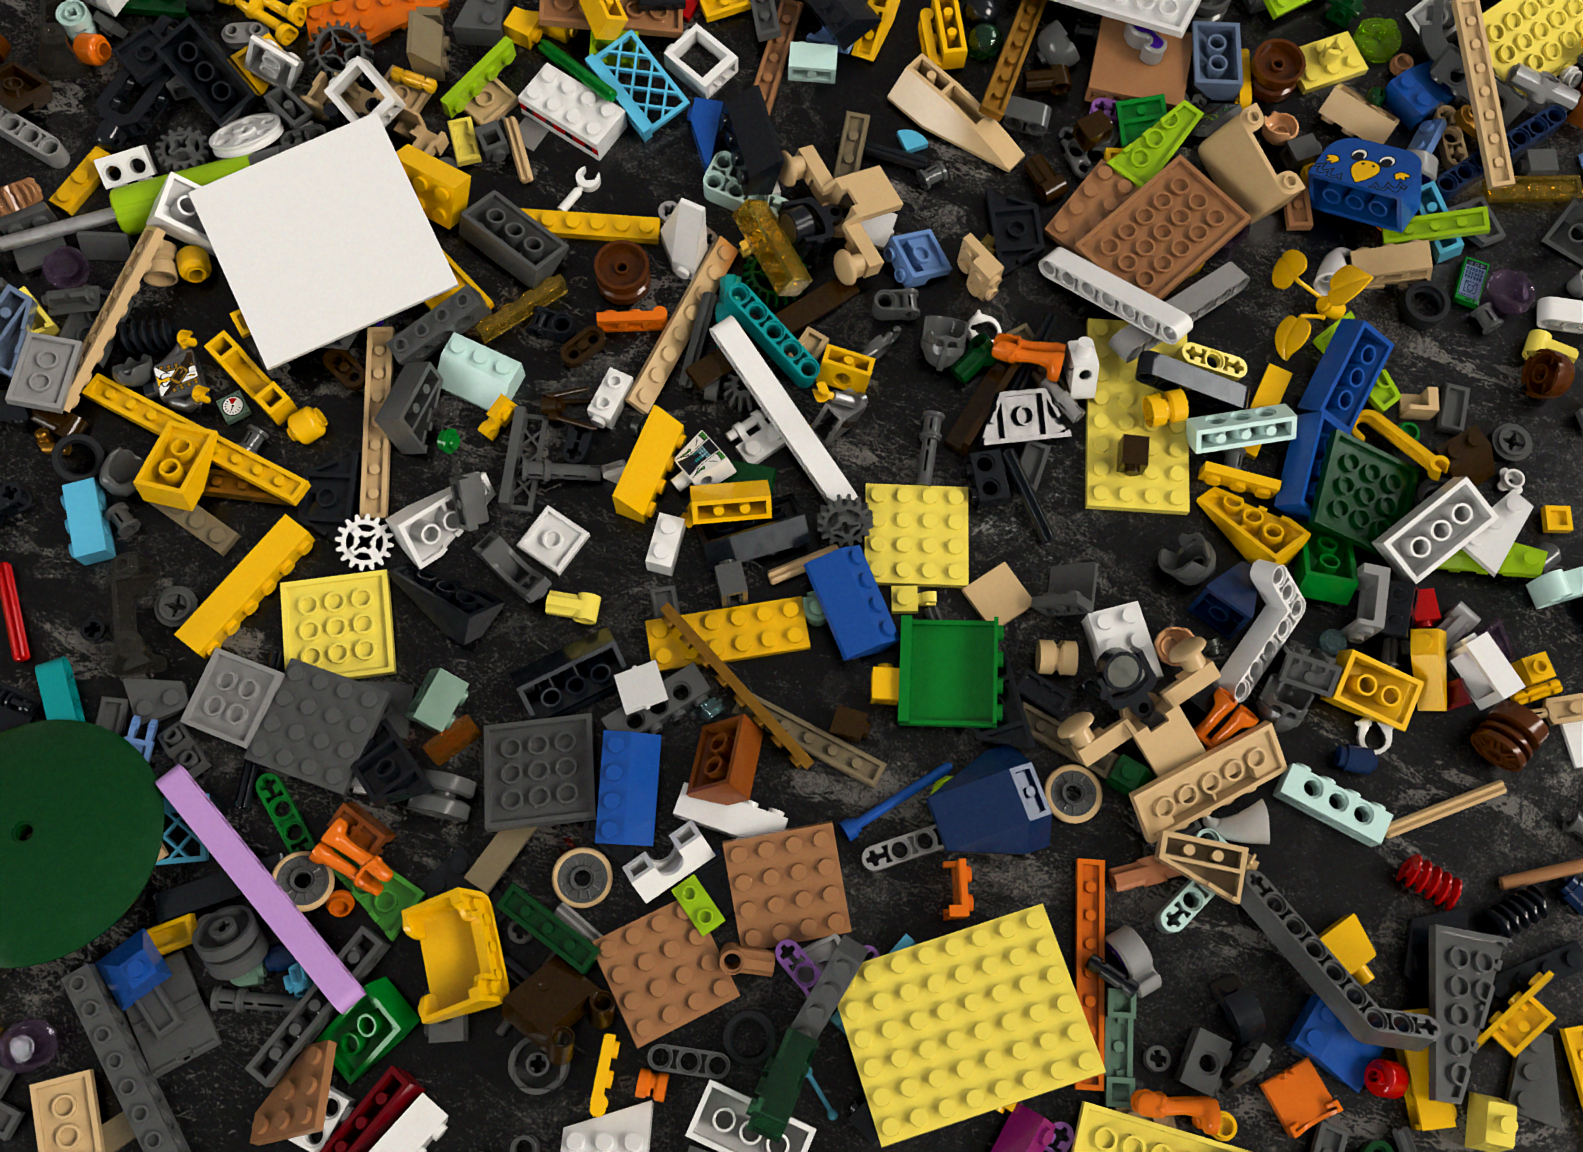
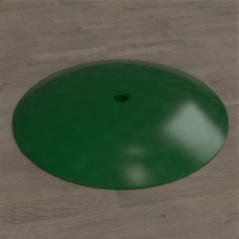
M56 719L28 723L0 733V968H23L48 963L71 954L94 941L127 912L142 892L154 870L162 845L165 823L164 802L161 790L155 783L157 781L156 775L147 760L130 742L102 726L76 720ZM32 832V835L25 840L27 835Z

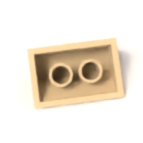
M1342 83L1334 87L1318 111L1322 114L1321 119L1330 125H1333L1335 122L1342 126L1341 131L1352 138L1356 135L1363 140L1380 144L1385 143L1401 120L1383 108L1370 103L1362 95Z

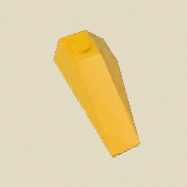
M1215 486L1198 497L1196 501L1243 557L1252 565L1256 560L1261 559L1287 567L1311 536L1310 532L1291 518L1284 515L1281 518L1268 513L1267 508L1251 506L1244 503L1243 498Z

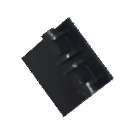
M0 681V733L31 723L42 704V698Z

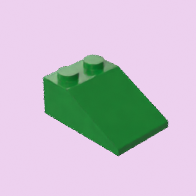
M1300 521L1299 525L1310 532L1311 536L1296 554L1294 568L1295 584L1304 598L1348 605L1359 584L1353 544L1312 526L1308 522Z
M387 977L366 984L363 987L366 995L343 1015L340 1013L316 1040L317 1043L325 1040L337 1043L334 1065L350 1085L355 1083L402 1041L421 1020Z

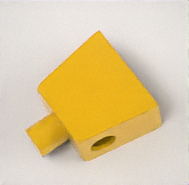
M1354 913L1344 915L1317 935L1346 970L1354 976L1360 986L1366 985L1375 978L1366 966V963L1376 956V952Z

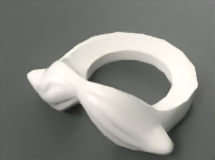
M977 310L968 321L967 338L971 340L974 336L978 335L975 330L971 329L972 325L989 322L993 324L997 334L1002 333L1001 327L996 319L981 314V311Z
M1363 717L1361 720L1355 721V724L1358 726V746L1368 748L1365 744V735L1369 727L1372 726L1373 720ZM1378 723L1385 735V742L1381 748L1374 750L1375 755L1385 752L1391 746L1392 729L1394 728Z

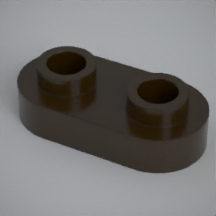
M588 326L567 341L560 351L563 363L568 367L577 368L600 352L606 344L604 331L598 326ZM592 339L598 340L595 344L589 343ZM572 354L578 355L575 359L570 358Z
M330 348L325 352L323 356L324 365L344 387L351 391H357L365 386L366 372L364 368L346 350ZM337 360H342L341 364L334 365ZM355 376H358V377H359V379H358L357 381H355V382H352V381H351V379H352L353 377H355Z

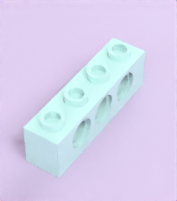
M1286 404L1199 416L1186 420L1188 444L1196 454L1296 439L1297 415Z
M1301 763L1288 765V770L1281 774L1272 796L1369 847L1382 843L1393 818V814L1385 811L1386 808L1383 805L1360 798L1361 795L1358 792L1337 786L1333 779L1326 776H1318L1311 772V768ZM1305 784L1311 786L1313 790L1312 796H1309L1305 792ZM1330 797L1337 801V809L1330 805ZM1355 810H1358L1361 813L1362 822H1359L1355 818Z

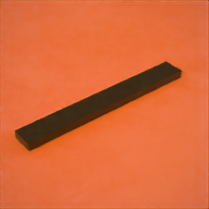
M835 277L774 315L793 335L858 295L860 290L855 283L847 286L838 277ZM746 331V335L759 354L764 353L765 351ZM767 333L770 338H777L773 333ZM720 348L685 369L686 374L699 392L734 371V368Z

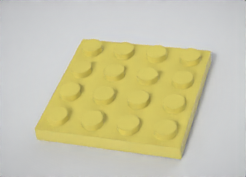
M866 483L865 502L868 503L869 510H872L873 528L869 529V536H864V556L877 585L965 588L969 586L968 487Z
M385 569L280 583L285 670L290 659L294 658L353 680L397 674L389 571Z

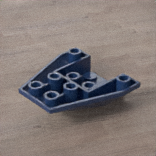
M1003 745L985 751L926 798L946 852L1025 855L1050 845L1051 809L1032 762L1012 746Z

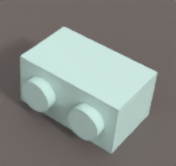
M804 41L790 42L788 80L835 84L838 45L807 43Z

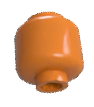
M80 33L73 41L74 56L84 65L103 66L111 57V46L101 34Z

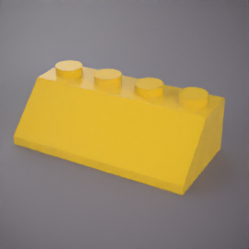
M653 405L612 495L617 514L643 524L646 523L648 517L652 518L657 507L655 500L658 494H663L667 485L665 478L668 471L673 472L676 465L674 461L678 449L682 450L687 440L684 425L659 406Z

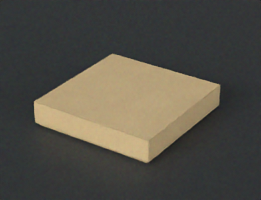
M495 78L482 89L477 97H474L466 105L462 112L467 116H471L472 121L480 126L494 120L499 121L501 116H505L519 104V99L499 79Z
M1005 561L961 591L982 621H994V617H998L999 625H1005L1031 608V596Z

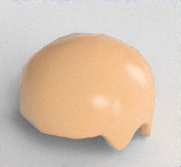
M1273 111L1269 117L1264 116L1262 135L1270 144L1283 146L1287 141L1297 137L1299 124L1294 116L1287 113H1277L1276 111Z
M1165 628L1157 634L1154 641L1157 657L1162 663L1169 666H1181L1179 662L1174 663L1169 660V653L1178 643L1194 637V635L1187 628Z

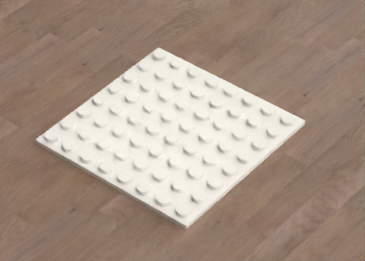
M377 112L188 192L268 371L459 286Z

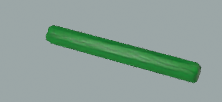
M540 40L538 50L605 101L610 103L615 101L617 96L615 89L549 40Z

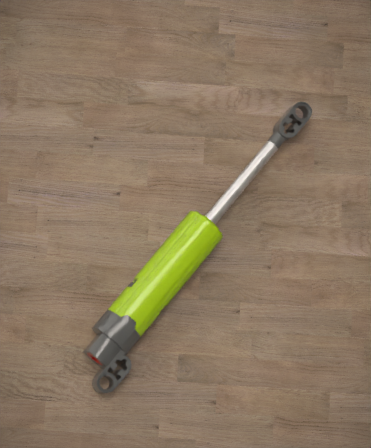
M312 124L293 129L281 136L280 142L282 145L173 173L200 186H204L328 132L322 124ZM169 174L113 188L109 194L111 203L109 208L0 236V253L118 222L122 231L129 236L142 233L146 227L154 201Z

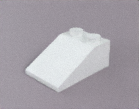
M252 34L244 69L274 87L284 83L292 90L302 73L304 62L296 54L279 48L273 40L264 39L259 35Z

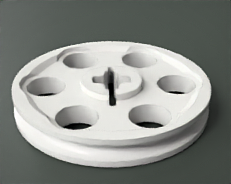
M274 113L249 115L221 127L210 137L209 145L213 148L214 155L220 158H234L247 155L276 141L284 132V126L281 123L280 117Z

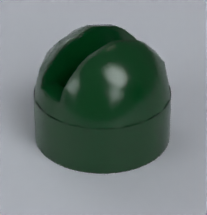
M1374 86L1367 91L1364 98L1380 107L1385 100L1386 92L1384 88Z

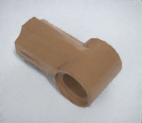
M728 942L720 950V967L723 972L729 975L746 973L772 977L775 967V951L743 947L739 943ZM734 953L739 956V960L735 963H729L725 960V957L728 954Z

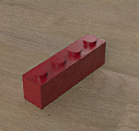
M391 1065L320 1152H369L426 1089L408 1071Z

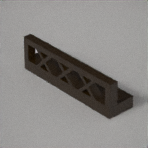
M997 362L991 366L945 439L944 444L966 457L985 426L995 393L1007 391L1017 373L1019 364L1012 363L1009 369Z

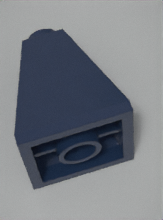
M1241 561L1210 582L1186 610L1230 641L1254 615L1257 589L1250 577L1252 564Z

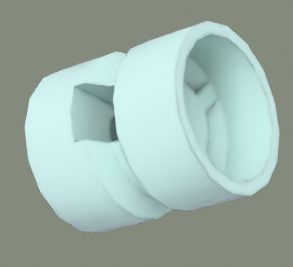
M66 0L57 7L56 19L72 42L80 33L100 34L98 24L92 19L91 13L80 0Z

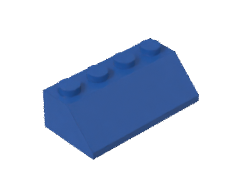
M1342 318L1297 408L1305 414L1323 411L1351 433L1395 344L1365 320Z
M1323 411L1297 415L1296 439L1290 440L1281 473L1280 491L1277 493L1274 506L1288 517L1308 522L1330 432L1339 429L1352 435Z
M860 545L839 548L803 565L844 661L881 653L901 639Z
M604 730L595 843L654 846L662 735Z

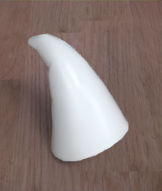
M1337 247L1325 256L1313 284L1315 291L1322 296L1328 295V291L1331 290L1330 280L1341 267L1347 265L1345 258L1350 256V251L1352 250Z
M1263 799L1235 815L1221 819L1212 818L1210 815L1202 818L1203 825L1216 831L1224 840L1251 844H1270L1269 815Z

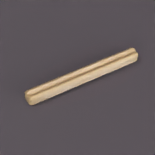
M1496 780L1391 821L1385 837L1388 839L1502 795L1507 792V788L1502 780Z

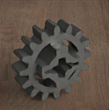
M178 127L175 133L172 130H168L169 136L161 135L162 142L156 143L158 150L155 151L160 166L162 168L165 167L167 173L206 164L205 161L212 159L210 155L212 148L209 145L207 136H202L200 130L193 133L191 127H188L186 131Z
M838 494L836 501L828 498V506H820V513L816 515L817 530L821 532L822 539L829 537V544L832 545L835 541H838L839 547H842L844 542H848L849 546H853L854 540L861 543L863 542L862 535H870L869 529L873 528L872 510H869L867 502L861 503V497L858 496L855 500H852L851 494H847L846 499H842L840 494Z

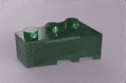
M789 1027L787 1028L776 1055H769L763 1069L764 1072L768 1073L767 1077L761 1075L754 1092L759 1094L758 1099L752 1097L745 1113L750 1116L746 1129L779 1144L820 1041Z

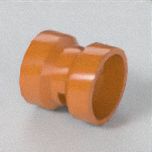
M641 1068L635 1097L643 1099L647 1096L653 1097L655 1101L664 1103L670 1073L660 1072L655 1074L650 1069Z

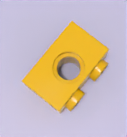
M827 344L816 382L823 381L827 385L841 390L852 388L856 393L862 392L865 394L876 359Z

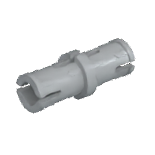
M1045 378L1040 383L1039 388L1047 389L1052 398L1053 405L1063 411L1072 423L1077 422L1085 414V411L1070 397L1071 394L1068 391H1064L1057 383L1049 381L1048 378Z

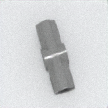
M1521 63L1513 65L1505 79L1507 84L1526 92L1527 96L1533 101L1540 104L1547 102L1551 105H1558L1565 109L1566 112L1575 108L1581 96L1578 90L1561 83L1550 72L1542 71L1540 73Z

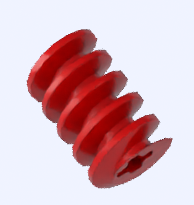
M1418 853L1410 856L1402 864L1396 878L1398 882L1403 877H1406L1404 885L1407 888L1415 883L1414 892L1417 894L1425 889L1424 898L1427 900L1435 895L1434 904L1437 906L1445 901L1444 910L1446 912L1450 911L1457 903L1463 886L1461 879L1458 877L1452 878V874L1448 871L1442 872L1441 867L1438 865L1433 866L1432 862L1428 859L1423 860L1422 856Z

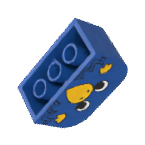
M1345 138L1330 144L1308 172L1311 208L1402 233L1421 206L1422 162L1415 153L1408 150L1359 138Z

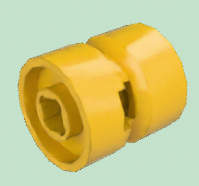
M1181 388L1165 391L1163 396L1160 393L1145 395L1142 399L1143 416L1150 428L1166 425L1167 421L1177 423L1188 419V402Z

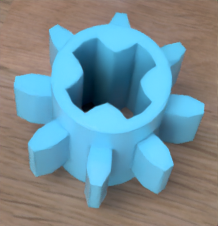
M297 962L288 968L289 975L284 976L283 981L285 990H288L289 994L294 993L295 997L300 998L308 992L314 981Z

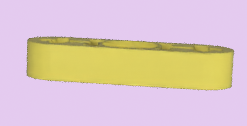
M1186 343L1176 353V359L1235 382L1247 373V365L1240 357L1196 343ZM1207 357H1211L1216 361V368L1209 366Z

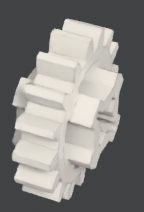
M357 514L354 515L355 522L352 523L348 519L345 520L346 529L342 527L337 529L342 533V536L335 537V541L341 542V546L335 550L336 552L343 551L344 555L340 558L341 561L350 560L348 567L352 568L355 564H359V571H363L364 566L368 565L370 570H374L375 562L383 565L384 562L381 558L383 556H391L386 550L387 548L394 547V544L388 542V538H391L393 533H385L384 530L387 529L388 524L380 526L378 524L380 521L379 517L370 521V515L366 514L364 520H361ZM358 525H369L374 527V529L366 532L362 531ZM350 532L353 537V543L347 549L346 538ZM374 534V537L368 543L369 549L362 547L354 551V548L360 543L359 536L365 538ZM381 536L382 548L378 552L376 549V539ZM358 553H366L371 559L359 560L354 556Z

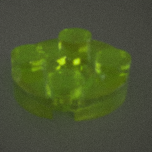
M1374 17L1362 20L1352 38L1359 52L1367 56L1365 60L1373 63L1387 62L1397 53L1402 44V36L1397 28V22L1391 18ZM1377 37L1381 40V42L1377 43V40L1372 38Z

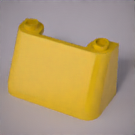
M457 887L401 911L403 918L402 927L405 934L412 939L420 940L430 994L421 997L418 1005V1013L422 1024H433L502 1004L503 998L510 993V987L492 903L484 892Z

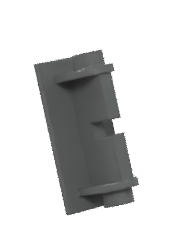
M99 286L47 291L45 295L41 296L42 304L48 305L49 316L101 310Z

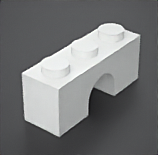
M692 820L669 835L674 846L672 852L666 858L653 860L645 851L622 867L631 884L646 904L716 856Z

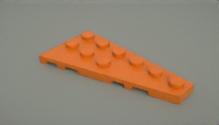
M339 0L308 7L306 24L309 41H314L311 37L312 33L319 34L318 26L323 27L325 30L327 29V21L331 23V26H336L335 22L339 20L341 26H344L347 21L350 22L351 29L357 25L360 29L359 33L365 32L367 34L366 40H370L373 45L391 36V32L402 28V30L407 28L409 11H416L417 6L440 7L442 11L450 7L449 1ZM339 38L340 41L344 43L352 42L354 44V42L349 39ZM331 41L323 47L321 55L331 48ZM336 46L338 50L337 54L339 57H342L343 60V51H340L339 47Z

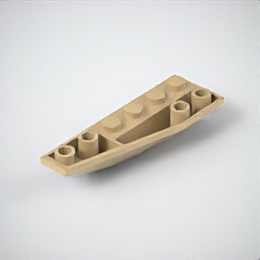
M923 53L904 69L887 96L891 103L922 129L1008 173L1025 158L1022 150L995 119L978 112L980 103Z

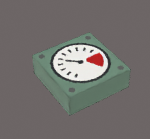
M240 390L216 401L228 425L252 414Z

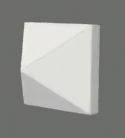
M622 459L602 465L601 472L604 479L618 484L626 462Z

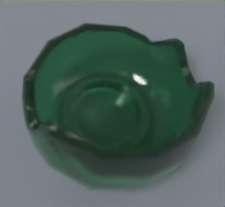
M981 23L973 27L966 39L968 53L980 61L989 56L995 57L1003 46V35L999 28L990 23Z

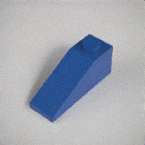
M695 97L693 106L688 108L687 121H691V132L704 172L706 173L716 155L721 131L719 116L723 114L724 104L723 101Z

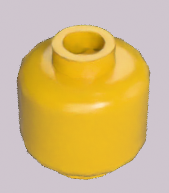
M189 245L177 252L175 260L179 275L184 280L199 283L211 275L212 266L209 254L204 248L197 245Z
M305 406L288 418L289 428H287V433L293 441H299L302 444L308 445L326 433L328 423L318 408L313 409Z

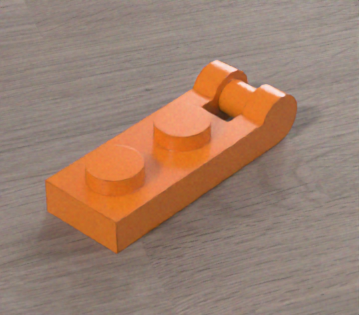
M656 306L653 311L631 309L625 312H617L615 310L596 312L597 326L604 332L664 330L668 323L667 310L663 306Z

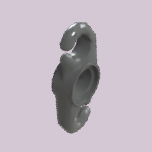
M1067 126L1062 128L1058 134L1059 138H1063L1065 133L1072 134L1074 127ZM1063 138L1061 143L1065 147L1064 157L1069 163L1075 176L1085 179L1094 169L1090 167L1086 173L1079 170L1080 165L1091 166V161L1087 156L1088 151L1084 152L1075 138L1072 140ZM1077 148L1082 151L1083 155L1075 157L1070 153V150Z
M897 325L893 327V332H887L884 336L878 335L860 354L877 360L897 340L901 327Z

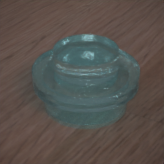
M1336 629L1326 630L1319 638L1320 648L1331 653V655H1337L1339 650H1345L1346 648L1345 636Z
M714 696L709 698V700L701 704L703 710L699 712L700 715H704L709 720L725 709L722 704L723 699L719 698L716 700Z

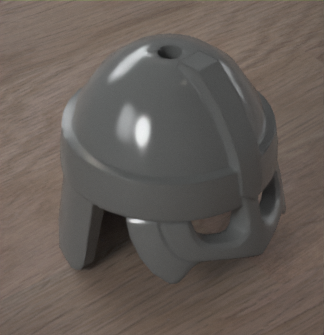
M925 316L921 349L925 359L929 364L936 367L937 371H942L943 368L953 365L964 354L969 323L946 316Z
M1200 532L1189 535L1181 533L1179 536L1181 548L1177 553L1165 548L1160 550L1158 555L1160 568L1185 585H1196L1206 582L1213 576L1216 570V553Z
M1273 673L1269 676L1262 693L1257 699V715L1260 723L1267 720L1273 724L1275 733H1281L1300 725L1308 712L1309 705L1314 699V694L1311 691L1279 681L1277 679L1279 674Z

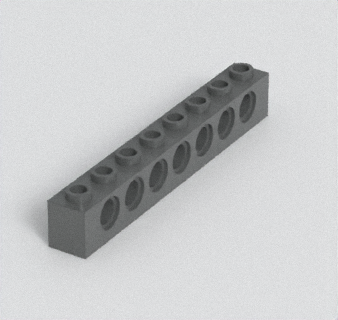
M87 963L61 978L63 986L142 1151L191 1152L157 1080L149 1069L142 1049L123 1010H121L95 964Z

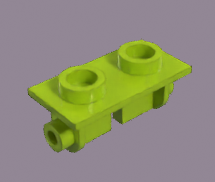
M695 874L671 890L702 937L726 921Z

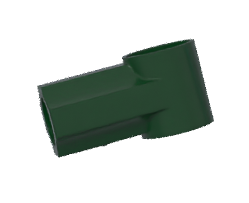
M986 333L974 336L968 344L969 349L950 367L951 373L963 384H966L982 367L990 366L998 360L992 356L993 342Z

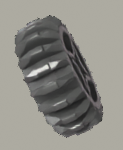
M339 20L335 22L336 26H331V23L327 21V29L324 30L323 27L318 26L319 34H311L314 41H308L307 45L311 50L307 51V56L311 59L309 64L310 67L315 68L314 73L316 76L320 71H323L328 79H332L335 77L334 72L340 74L345 69L347 62L355 58L356 54L361 53L360 57L368 60L372 65L374 64L371 59L374 57V51L370 49L372 43L370 40H366L367 34L365 32L359 33L360 29L357 25L351 29L350 22L348 21L344 26H341ZM339 38L349 39L353 41L354 44L352 42L344 43L340 41ZM331 41V48L321 55L323 47ZM336 46L339 47L340 51H343L345 62H343L342 57L338 56ZM327 64L330 66L339 65L343 70L332 69ZM361 73L357 79L363 82L364 78Z

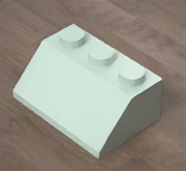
M455 332L441 353L437 369L443 378L441 390L487 411L501 393L512 400L526 376L522 363Z

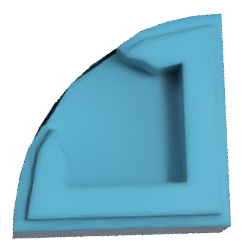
M907 129L897 131V138L904 151L913 153L928 148V141L920 133Z

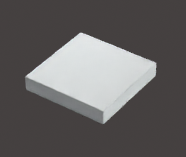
M547 505L516 546L557 576H560L590 537V534Z

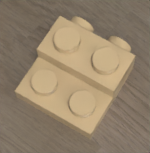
M969 233L963 238L957 263L963 273L969 274L966 283L969 292L973 296L978 297L982 302L985 299L989 301L998 293V285L1002 281L1001 276L1004 267L972 233Z

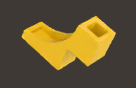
M514 6L503 23L504 34L513 40L514 43L528 50H531L533 45L540 41L542 33L567 44L569 39L575 37L578 29L540 26L539 11L524 10Z

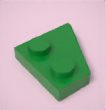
M1164 94L1117 101L1115 103L1121 148H1125L1130 143H1133L1147 129L1154 126L1167 114Z

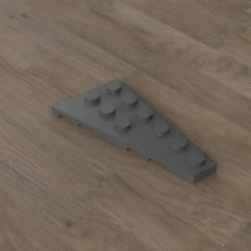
M1437 924L1429 925V1016L1434 1018L1441 1027V1036L1429 1045L1430 1101L1462 1105L1471 1074L1469 1069L1472 1054H1476L1479 1043L1476 1042L1479 1030L1484 1029L1495 991L1493 985L1496 971L1501 970L1503 961L1500 960L1503 948L1508 945L1509 938Z

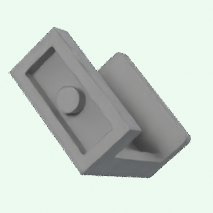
M1363 563L1357 568L1359 584L1356 590L1360 591L1357 618L1340 630V637L1347 638L1349 642L1363 643L1384 629L1391 568Z

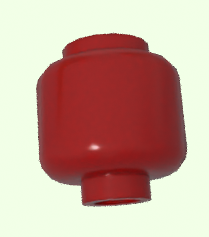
M1374 1059L1365 1068L1364 1082L1372 1094L1382 1098L1398 1099L1408 1089L1409 1076L1406 1069L1396 1061Z

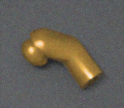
M39 428L34 433L36 443L43 453L51 455L57 441L47 428ZM69 445L62 455H70L72 446Z

